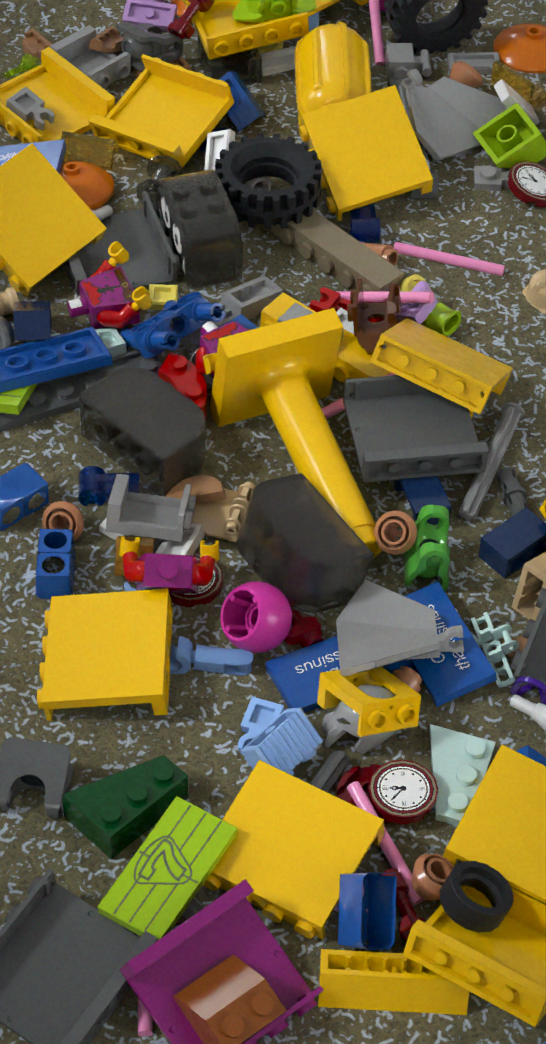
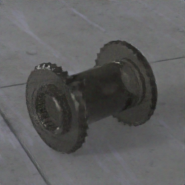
M165 155L155 156L149 160L146 167L150 179L143 180L137 186L136 194L138 200L143 204L142 191H147L150 200L155 201L157 208L160 205L161 209V196H164L165 205L166 203L168 207L172 205L174 195L170 187L171 185L177 186L183 180L184 172L180 163L175 159Z

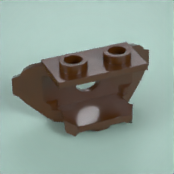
M358 279L356 289H351L350 293L351 304H348L347 307L348 322H353L354 337H357L361 348H364L367 354H373L380 335L398 324V317L396 316L398 313H401L400 286L396 283H390L387 303H364L362 279ZM376 317H379V318H383V319H384L383 321H380V322H370V321H368V320H370V319H372V318H376Z

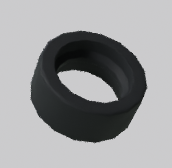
M463 861L454 866L440 889V902L446 914L463 928L478 933L490 932L499 927L514 902L513 891L508 881L499 871L477 861ZM461 886L472 887L483 893L490 901L492 907L481 906L470 900L463 892Z

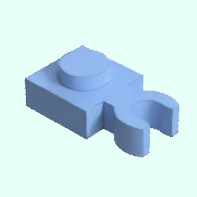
M252 696L240 725L242 732L246 734L238 741L239 753L285 711L284 705Z

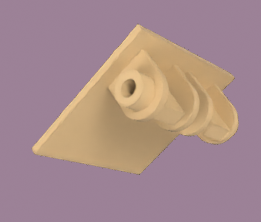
M251 482L241 484L238 492L224 489L226 499L196 505L194 515L192 516V524H203L205 535L240 543V537L247 532L251 534L264 498L256 496L255 485ZM248 534L242 537L241 544H247Z

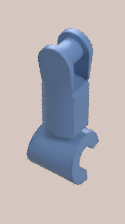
M179 636L178 647L171 644L170 674L187 673L191 663H194V670L237 676L248 675L252 670L253 654L250 651L196 645V650H193V643L182 636Z

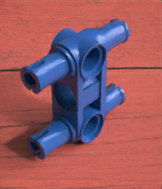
M193 292L181 297L178 301H167L161 312L132 329H122L119 334L126 342V347L132 346L135 350L140 351L143 358H151L166 349L176 350L182 338L202 327L205 323L209 321H222L225 317V310L221 309L223 307L221 303H210L202 297L200 292ZM171 320L173 321L172 330L170 328Z

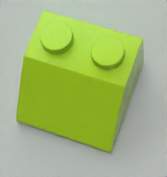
M517 102L472 133L498 168H512L516 163L523 161L538 163L546 157V141L542 133Z

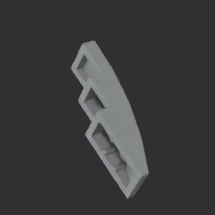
M263 275L222 292L221 302L219 303L223 305L221 309L225 310V317L222 321L214 323L220 327L240 314L250 321L283 293V289ZM201 327L180 340V344L192 353L200 348Z

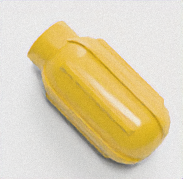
M339 21L337 24L329 23L318 26L307 33L296 44L295 80L299 126H302V114L372 92L369 45L355 30L347 27L345 22Z

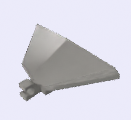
M416 68L407 72L409 78L401 81L402 86L406 89L405 92L414 133L430 155L438 161L451 156L455 159L472 152L475 148L481 147L472 133L501 114L505 107L499 97L445 76L430 86L424 87L422 85V76Z
M366 579L336 619L340 674L343 676L353 675L403 660L440 658V652H464L463 640L450 641L452 637L463 638L462 625L451 626L443 634H437L434 609Z

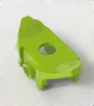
M241 0L232 12V15L236 22L264 23L265 20L284 18L303 12L309 13L317 7L314 0Z

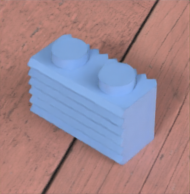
M301 707L286 709L241 750V754L248 761V765L252 767V771L257 762L261 760L293 776L294 772L292 769L296 765L314 757L317 753L315 748L323 740Z

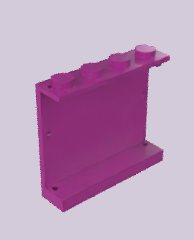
M246 879L119 969L170 1044H203L172 996L233 954L267 980L287 1010L241 1044H258L257 1040L266 1033L270 1038H273L289 1026L285 1020L294 1012L301 1017L317 1005L314 997L324 991L321 986L313 991L310 990L246 897L254 892Z

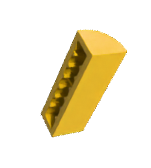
M321 949L319 986L324 991L318 995V1007L467 1015L468 990L405 957L403 953Z

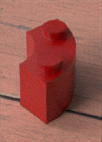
M170 352L158 371L159 395L169 399L174 405V423L203 431L207 420L206 381L203 375L197 372L196 366L183 355Z

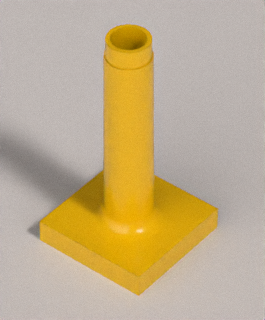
M331 308L219 338L210 411L218 427L269 413L334 549L337 550L343 564L354 566L375 558L382 551L377 545L374 535L376 524L317 400L330 395L343 332V325L335 309Z

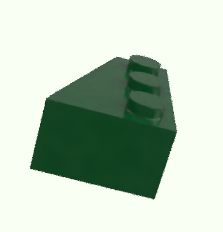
M165 755L156 757L62 794L64 818L105 855L113 859L158 823L176 796L184 800L188 799V775Z

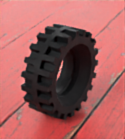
M431 0L384 1V7L387 11L385 16L399 43H412L413 53L419 55V52L423 49L428 50L429 54H433L436 50L445 52L452 45L457 49L461 46L459 41L464 38L469 41L473 37L471 31L473 29L479 30L482 26L479 18H486L487 12L484 6L488 5V0H459L457 6L448 15L434 22L418 23L416 17L420 9Z
M258 133L255 139H250L248 136L241 137V143L230 142L229 151L222 149L220 151V159L215 161L216 203L218 207L223 206L224 215L233 214L234 222L239 224L243 220L247 221L248 227L255 228L256 224L265 225V230H271V225L279 224L282 229L287 228L290 221L299 224L302 222V215L310 217L313 214V207L318 208L319 198H321V160H317L315 150L308 152V144L302 142L298 145L295 143V138L291 136L286 140L280 139V134L273 133L272 137H264L263 133ZM269 176L283 179L292 186L281 190L265 191L253 189L244 184L257 177Z

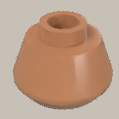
M463 61L452 64L449 75L450 79L476 89L482 85L481 74L472 66Z
M57 501L49 505L44 511L42 524L44 529L73 530L75 541L83 532L84 518L81 510L76 505L66 501Z
M390 511L383 514L376 522L374 528L376 543L381 550L388 554L398 555L405 553L416 541L417 527L414 520L402 511Z
M438 854L421 855L415 861L411 878L413 889L425 900H439L440 889L454 868V865L448 859Z

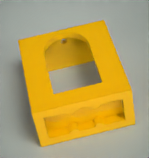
M382 666L349 676L341 675L340 670L320 673L317 704L323 709L337 707L342 701L359 714L357 729L359 737L418 726L421 695ZM365 684L385 686L396 696L384 699L375 698L365 694L357 687Z

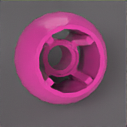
M252 581L237 586L228 594L222 605L220 621L226 638L235 647L252 653H263L276 648L284 641L291 628L292 611L288 599L278 588L266 582Z

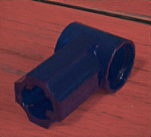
M375 203L350 210V235L359 242L380 243V218H376Z
M97 466L85 467L78 475V500L83 506H88V504L103 505L110 498L117 474L129 475L128 492L139 493V473H106Z

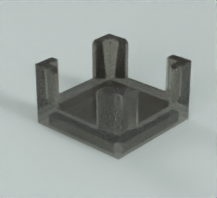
M198 36V61L205 76L218 80L229 71H236L245 85L261 83L262 58L259 52L255 53L253 57L250 49L209 60Z

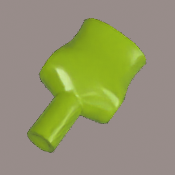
M436 303L434 309L421 325L444 336H449L459 327L462 318L461 312L452 310L443 303Z

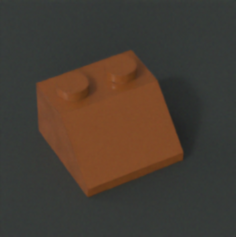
M234 954L172 996L203 1044H241L287 1011L267 980Z

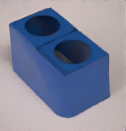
M23 463L0 476V531L24 518V515L28 516L49 503L48 483L28 463ZM39 493L45 499L44 502L36 509H29L28 503L30 499ZM13 507H19L20 513L13 522L4 524L2 520L5 513Z
M40 529L36 566V596L40 599H51V596L71 595V593L73 595L76 562L73 530ZM48 557L61 558L65 563L64 569L55 574L45 572L42 568V563Z
M396 873L340 874L338 945L368 950H388L393 946L395 942L397 876H383V874ZM364 886V895L362 898V888ZM361 923L363 924V932H362V935H361ZM366 939H368L370 945H366L363 943L366 941Z

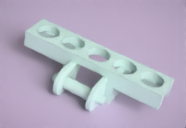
M484 612V616L475 619V617L471 618L477 636L474 635L473 637L478 645H482L487 660L496 672L498 687L513 684L516 680L506 655L517 650L519 643L511 639L512 626L505 624L494 628L488 612ZM487 622L488 628L480 630L478 625ZM504 638L505 643L501 644L499 639ZM492 647H497V649L488 652ZM503 661L504 665L501 668H495L494 664ZM507 672L509 678L506 681H501L499 675Z

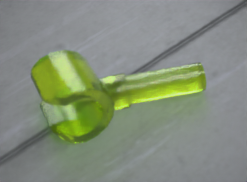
M26 54L21 59V64L3 73V75L9 78L19 72L29 71L39 66L36 64L39 59Z

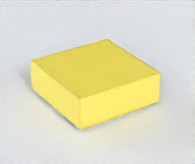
M149 284V297L152 300V306L149 309L163 310L167 301H177L178 285Z

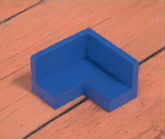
M229 71L218 79L225 81L230 87L234 104L227 111V114L239 131L249 126L255 120L266 116L236 71Z

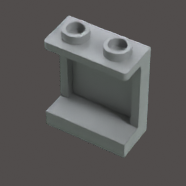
M90 25L50 46L56 53L104 89L120 78H126L131 73V54L128 52L116 56L113 53L99 52L88 48L90 40L97 36L96 29Z
M117 474L108 501L106 532L182 542L184 530L191 529L192 516L195 512L196 496H191L192 485L185 484L182 499L128 492L129 475Z

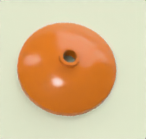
M522 23L510 26L500 32L495 38L493 45L494 52L499 53L500 62L511 69L524 73H546V26L535 23Z
M66 161L62 163L60 175L90 209L105 204L113 196L115 190L113 177L100 166L82 161Z

